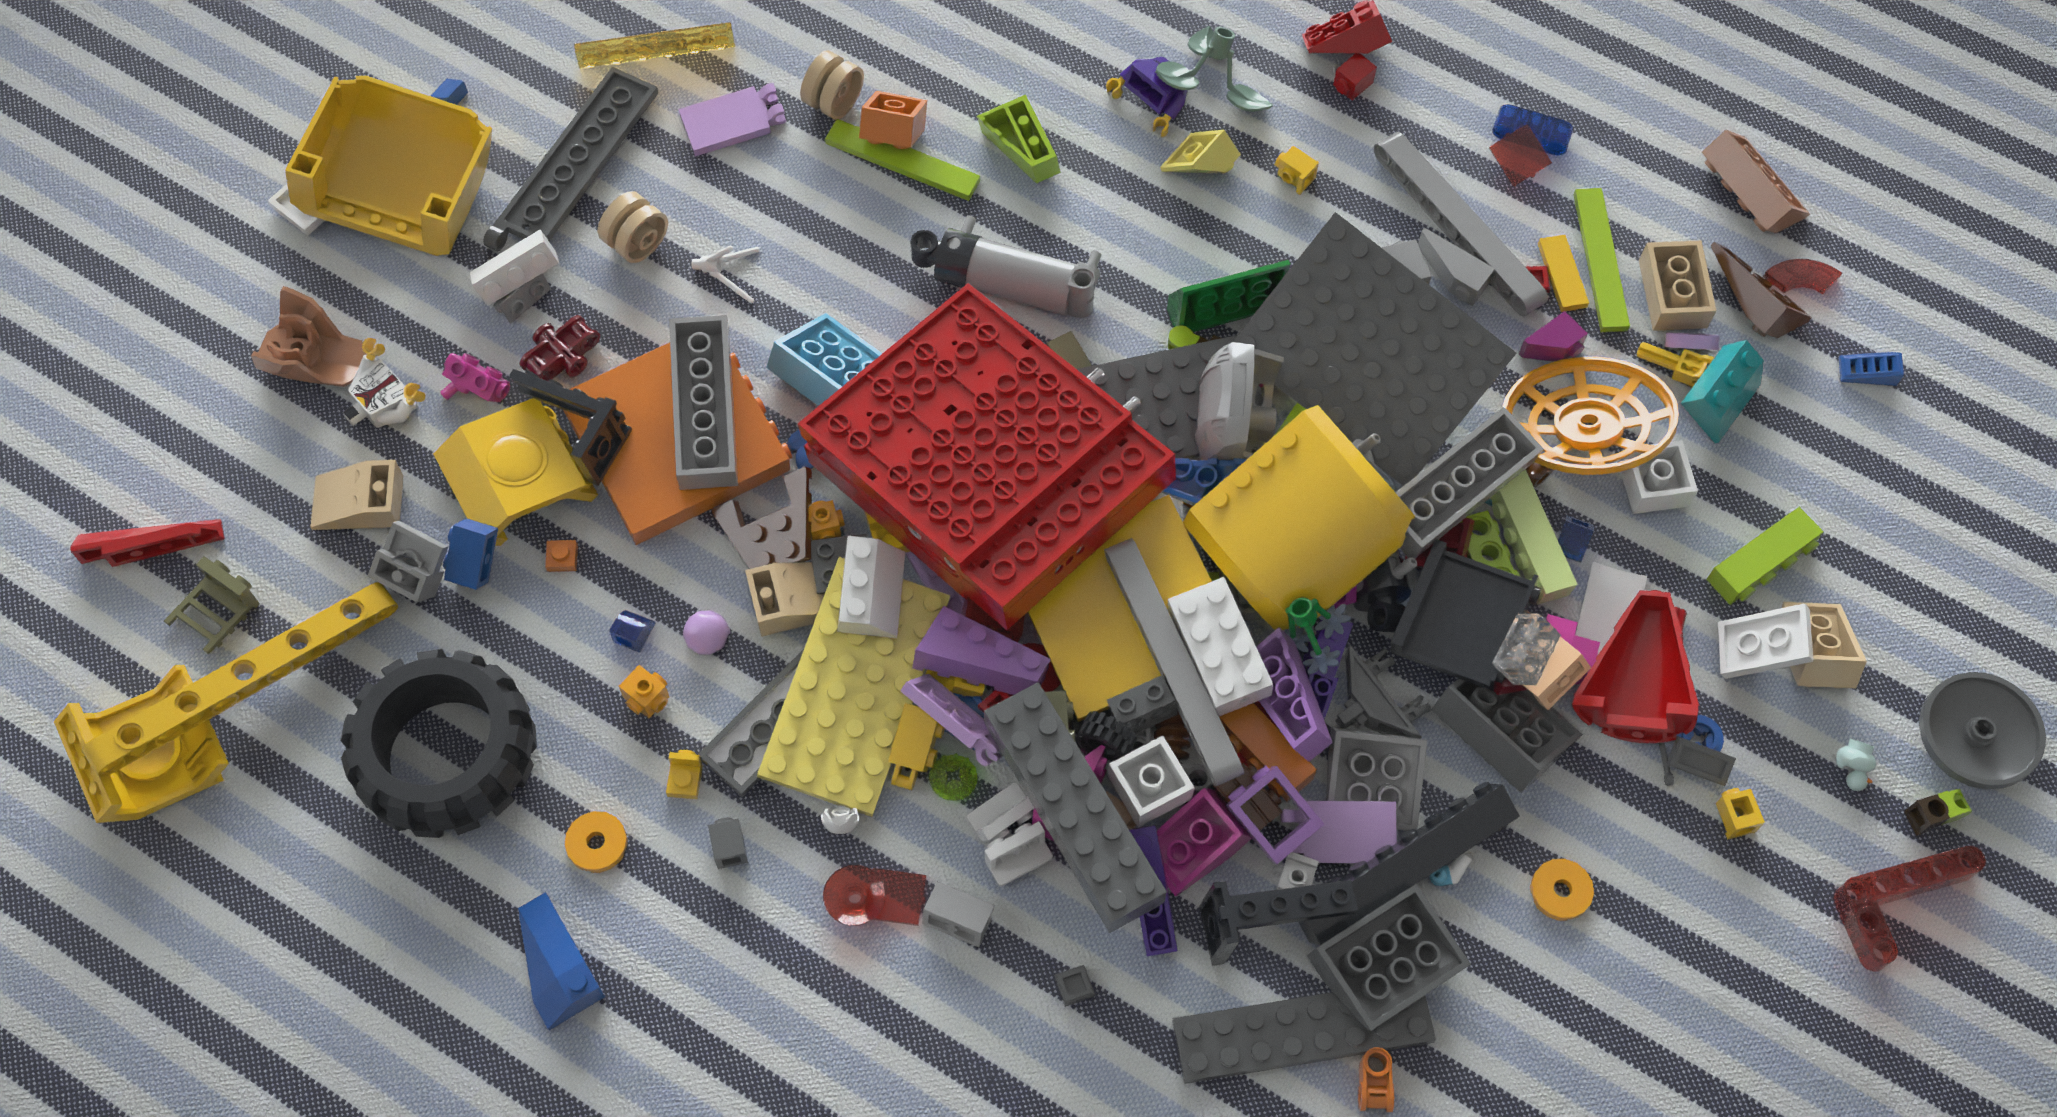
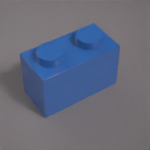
M467 518L454 524L448 533L450 546L443 561V569H445L444 580L475 590L487 584L491 572L498 528Z

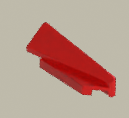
M216 519L80 534L73 541L70 550L81 564L106 559L112 567L224 540L225 537L222 520Z

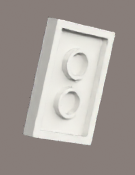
M1806 604L1718 622L1720 672L1725 679L1813 662L1810 609Z

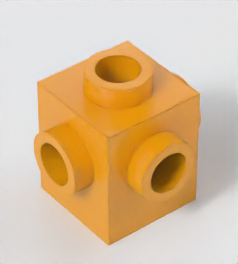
M820 500L809 506V521L812 522V540L841 537L840 527L845 526L841 509L835 510L833 500Z
M638 665L619 685L623 698L627 700L625 704L635 714L639 715L642 712L648 718L655 712L659 713L662 711L670 697L665 679L656 672L653 674L649 673L641 665Z

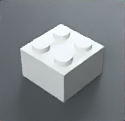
M1682 440L1670 442L1660 454L1650 461L1635 468L1621 471L1633 514L1689 507L1698 492ZM1634 452L1620 459L1619 462L1633 459L1644 453Z
M1164 736L1109 763L1107 776L1137 827L1192 799L1195 787Z

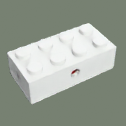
M1224 577L1168 599V612L1218 716L1272 696V680Z

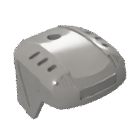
M1235 342L1223 346L1213 354L1199 382L1200 393L1195 441L1201 460H1208V458H1217L1218 460L1248 459L1253 455L1251 453L1252 448L1260 449L1271 439L1276 424V409L1271 408L1273 389L1278 372L1284 363V357L1255 349L1254 345ZM1259 384L1264 385L1261 406L1255 404L1256 390Z

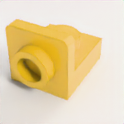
M679 750L678 753L670 752L668 758L670 770L666 788L667 797L698 799L703 768L700 756L690 750Z

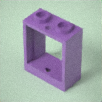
M1265 765L1252 776L1254 779L1252 784L1246 789L1241 785L1228 796L1231 801L1225 806L1273 864H1278L1325 824L1277 766H1272L1269 769ZM1275 779L1307 819L1272 847L1240 806L1271 780Z

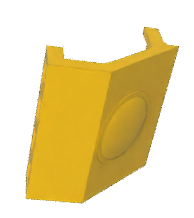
M534 398L460 426L433 453L467 519L498 528L495 546H502L508 540L503 530L519 517L562 499L592 502L598 496L593 484L587 481L571 456L573 448L568 441V435L559 425L555 412L550 407L543 406L541 401Z
M174 665L154 689L104 711L83 713L79 703H68L54 720L56 729L96 823L138 820L224 781L221 772L227 767L229 762L210 720L205 721L108 776L99 777L82 752L84 745L92 739L192 684L193 681L185 665ZM187 704L182 708V711H193L197 705ZM130 736L124 743L134 744L140 737Z

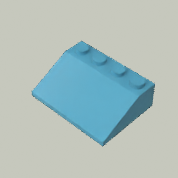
M825 313L776 340L766 368L819 406L882 353Z

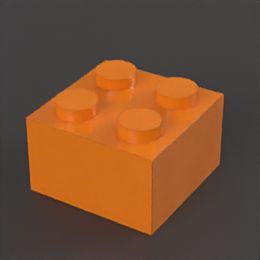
M876 91L861 108L859 138L866 139L871 144L887 143L892 144L897 149L911 148L925 131L928 100Z

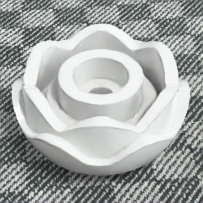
M840 805L835 809L827 807L823 815H821V820L829 832L845 834L855 829L860 820V815H858L857 808L850 809Z

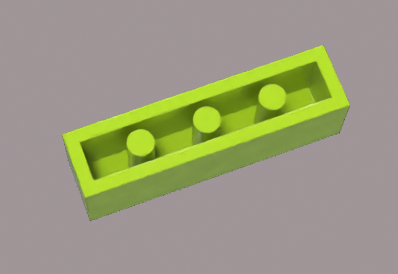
M1799 506L1715 566L1706 580L1729 605L1738 599L1744 602L1755 593L1756 590L1754 588L1760 583L1766 586L1775 579L1778 570L1782 568L1786 571L1799 560L1797 557L1800 554L1804 553L1807 556L1820 545L1817 540L1824 531Z

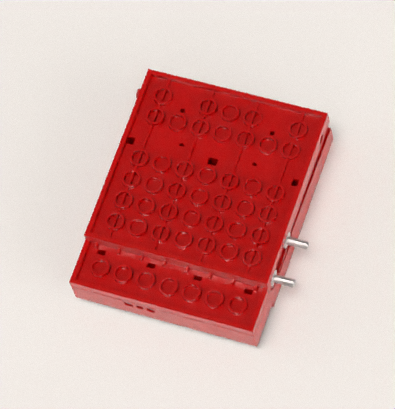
M969 283L798 423L800 434L807 441L804 448L810 464L965 600L968 598L972 599L1006 630L1014 625L1176 480L1175 453L1132 420L1131 412L1141 404L1137 397H1132L1122 406L1095 384L1104 376L1102 369L1096 368L1087 377L1084 376Z

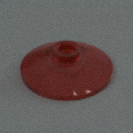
M848 865L838 869L829 877L823 890V901L827 912L834 920L847 926H860L875 919L881 912L886 898L885 887L880 876L872 869L862 865ZM854 894H858L861 897L857 903L849 901V898Z

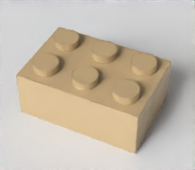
M1702 241L1647 243L1639 259V265L1652 330L1708 328L1716 313V306Z

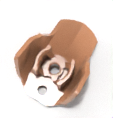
M283 286L280 291L279 324L266 333L259 351H254L251 357L256 369L273 375L304 382L345 387L352 383L363 355L367 354L362 349V340L341 334L323 308L313 298Z

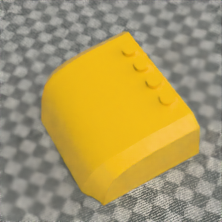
M366 75L356 76L354 80H338V77H334L285 169L290 203L304 214L435 256L449 254L483 180L490 153L492 128L485 126L478 119V115L471 109Z
M1316 405L1302 411L1189 509L1183 524L1258 614L1274 630L1279 627L1282 630L1289 629V622L1285 609L1295 599L1307 598L1310 601L1317 599L1319 605L1327 611L1402 547L1406 538L1405 533L1411 520H1414L1415 515L1324 411Z

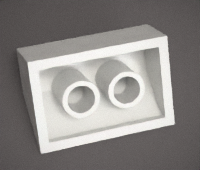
M848 536L837 632L897 638L905 561L904 551L879 539Z

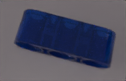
M1506 104L1502 105L1498 110L1492 133L1501 140L1559 156L1567 152L1574 128L1572 124L1565 120Z

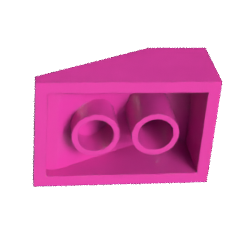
M1203 788L1157 830L1167 885L1174 896H1178L1231 858L1252 839L1225 806L1226 802L1216 790Z

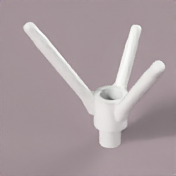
M730 245L714 255L692 260L693 270H702L704 273L709 272L711 276L720 280L749 303L754 302L752 297L720 272L723 262L758 253L760 251L759 247L728 254L733 250V247Z

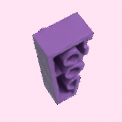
M943 606L915 650L912 669L936 671L939 676L949 678L951 675L967 679V683L978 686L979 683L994 686V690L1015 695L1039 682L1040 686L1042 685L1047 675L1050 659Z
M1279 627L1256 646L1273 683L1272 696L1259 700V702L1293 749L1310 762L1333 742L1296 644Z

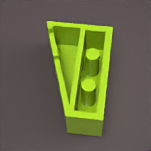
M1026 94L977 116L982 133L1036 184L1061 173L1057 156Z

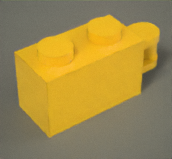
M905 703L888 762L896 764L891 785L911 791L914 788L918 772H927L928 767L933 768L938 754V750L934 749L936 739L942 738L945 730L941 724L919 706ZM903 766L912 769L910 777L901 775Z

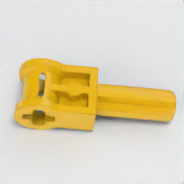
M1645 342L1640 344L1637 351V357L1673 370L1674 373L1671 379L1689 385L1691 388L1706 370L1707 364H1710L1714 359L1712 356L1700 355L1685 348L1682 355L1679 356Z

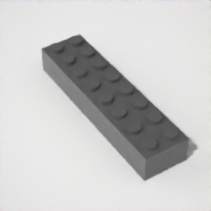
M1039 682L984 710V724L1108 932L1111 933L1163 904L1167 891Z

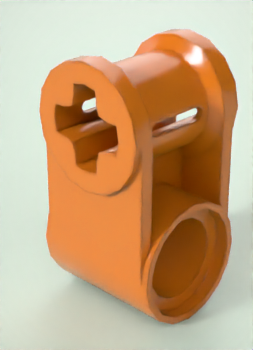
M1374 1047L1369 1049L1359 1062V1111H1365L1366 1108L1386 1109V1112H1393L1392 1058L1388 1051L1383 1048ZM1368 1058H1378L1383 1064V1071L1375 1072L1370 1069Z

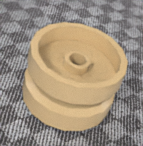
M830 50L823 51L811 63L803 78L800 90L801 101L815 109L820 108L822 113L834 120L843 118L854 106L860 95L864 82L863 69L850 61L844 62L842 57Z
M627 192L620 195L608 206L599 221L597 232L599 239L609 247L616 249V252L630 263H637L646 259L660 245L667 232L668 219L665 214L653 205H650V202L637 192Z

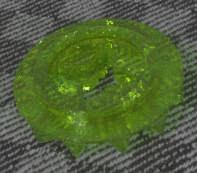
M957 753L953 755L944 754L935 762L929 772V782L932 790L945 800L957 801L964 799L973 792L977 785L978 775L976 766L973 765L968 757L960 756ZM960 768L959 778L961 781L953 779L947 784L948 774L945 770L953 773Z

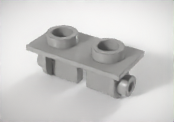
M542 273L515 291L497 300L493 306L499 313L503 312L511 324L544 296L551 287Z

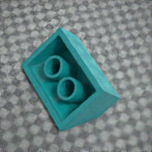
M1748 340L1723 345L1680 403L1714 443L1720 442L1761 385L1764 360Z

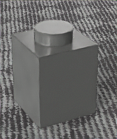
M726 817L716 820L715 824L708 825L713 856L718 869L748 863L739 819Z

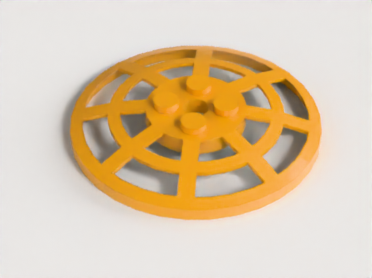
M1603 357L1562 359L1538 367L1521 377L1511 387L1503 404V407L1512 414L1514 406L1524 393L1537 404L1530 412L1528 424L1520 423L1544 448L1543 451L1545 453L1540 454L1534 462L1553 470L1581 475L1617 473L1650 461L1670 444L1676 433L1679 418L1678 404L1674 394L1660 378L1632 363ZM1585 371L1607 372L1630 379L1620 390L1606 385L1587 384ZM1566 373H1573L1575 385L1558 389L1546 396L1533 387L1551 377ZM1640 384H1643L1660 398L1665 405V409L1649 414L1642 402L1632 396V394ZM1588 393L1603 394L1614 398L1609 402L1599 398H1589ZM1577 395V399L1567 402L1561 407L1554 403V401L1563 397ZM1627 403L1639 416L1625 419L1620 407ZM1544 409L1555 416L1554 425H1537L1538 418ZM1669 418L1668 431L1661 442L1656 446L1644 444L1650 434L1651 423ZM1642 426L1641 433L1636 441L1622 437L1624 429ZM1539 434L1556 435L1562 443L1552 448L1543 441ZM1612 445L1625 449L1617 454L1602 457L1601 450ZM1573 448L1588 451L1590 458L1574 457L1565 453ZM1634 452L1644 453L1633 459L1605 465V463L1623 459ZM1558 458V459H1560V460L1567 461V462H1571V463H1577V464H1592V465L1568 464V463L1556 461V460H1554V459Z

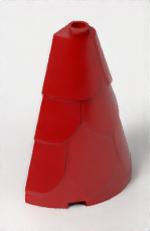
M1639 590L1614 626V633L1597 655L1596 662L1574 693L1575 697L1572 706L1578 717L1588 726L1592 725V723L1602 728L1601 733L1607 736L1636 743H1663L1676 740L1677 734L1682 732L1687 735L1696 726L1699 703L1690 674V664L1683 645V632L1670 592Z

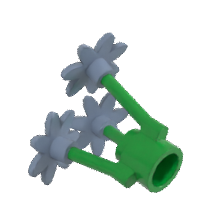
M1298 598L1285 609L1289 622V629H1286L1285 633L1294 640L1299 651L1308 653V648L1304 644L1308 642L1311 643L1314 651L1310 652L1312 659L1303 662L1304 666L1309 667L1308 674H1313L1318 670L1322 674H1326L1328 671L1327 666L1335 667L1339 665L1336 658L1340 655V651L1330 652L1329 646L1320 649L1312 626L1316 623L1318 612L1321 615L1319 618L1323 621L1316 625L1315 630L1321 631L1325 629L1326 639L1332 636L1334 630L1339 634H1343L1344 630L1340 623H1347L1351 620L1350 616L1343 615L1346 610V604H1341L1336 610L1335 606L1332 605L1326 611L1319 605L1317 599L1310 601L1307 598Z

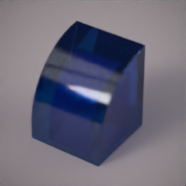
M1566 515L1557 538L1566 558L1581 563L1594 532L1593 524Z
M624 610L613 622L609 633L613 643L640 653L656 622L631 611Z

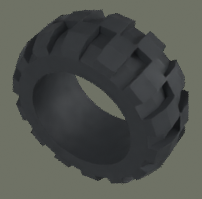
M443 649L417 652L418 660L404 664L402 659L394 661L381 669L384 677L378 683L372 685L367 681L353 701L358 709L356 714H347L344 720L340 741L346 747V750L342 754L341 761L346 778L355 789L356 795L381 822L397 831L409 829L416 837L440 838L443 837L444 830L454 829L457 835L480 828L481 825L478 819L491 811L498 817L514 802L511 793L515 787L523 788L526 785L534 766L530 756L537 748L536 726L531 718L530 708L523 695L519 692L513 679L498 665H487L482 656L461 650L455 651L453 657H446ZM463 703L475 706L490 715V733L483 752L476 762L459 776L432 785L411 784L392 776L390 757L393 744L405 724L418 713L439 704Z

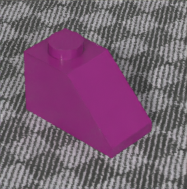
M1564 311L1523 341L1519 355L1522 358L1553 362L1567 359L1570 356L1575 358L1585 348L1583 344L1588 333Z

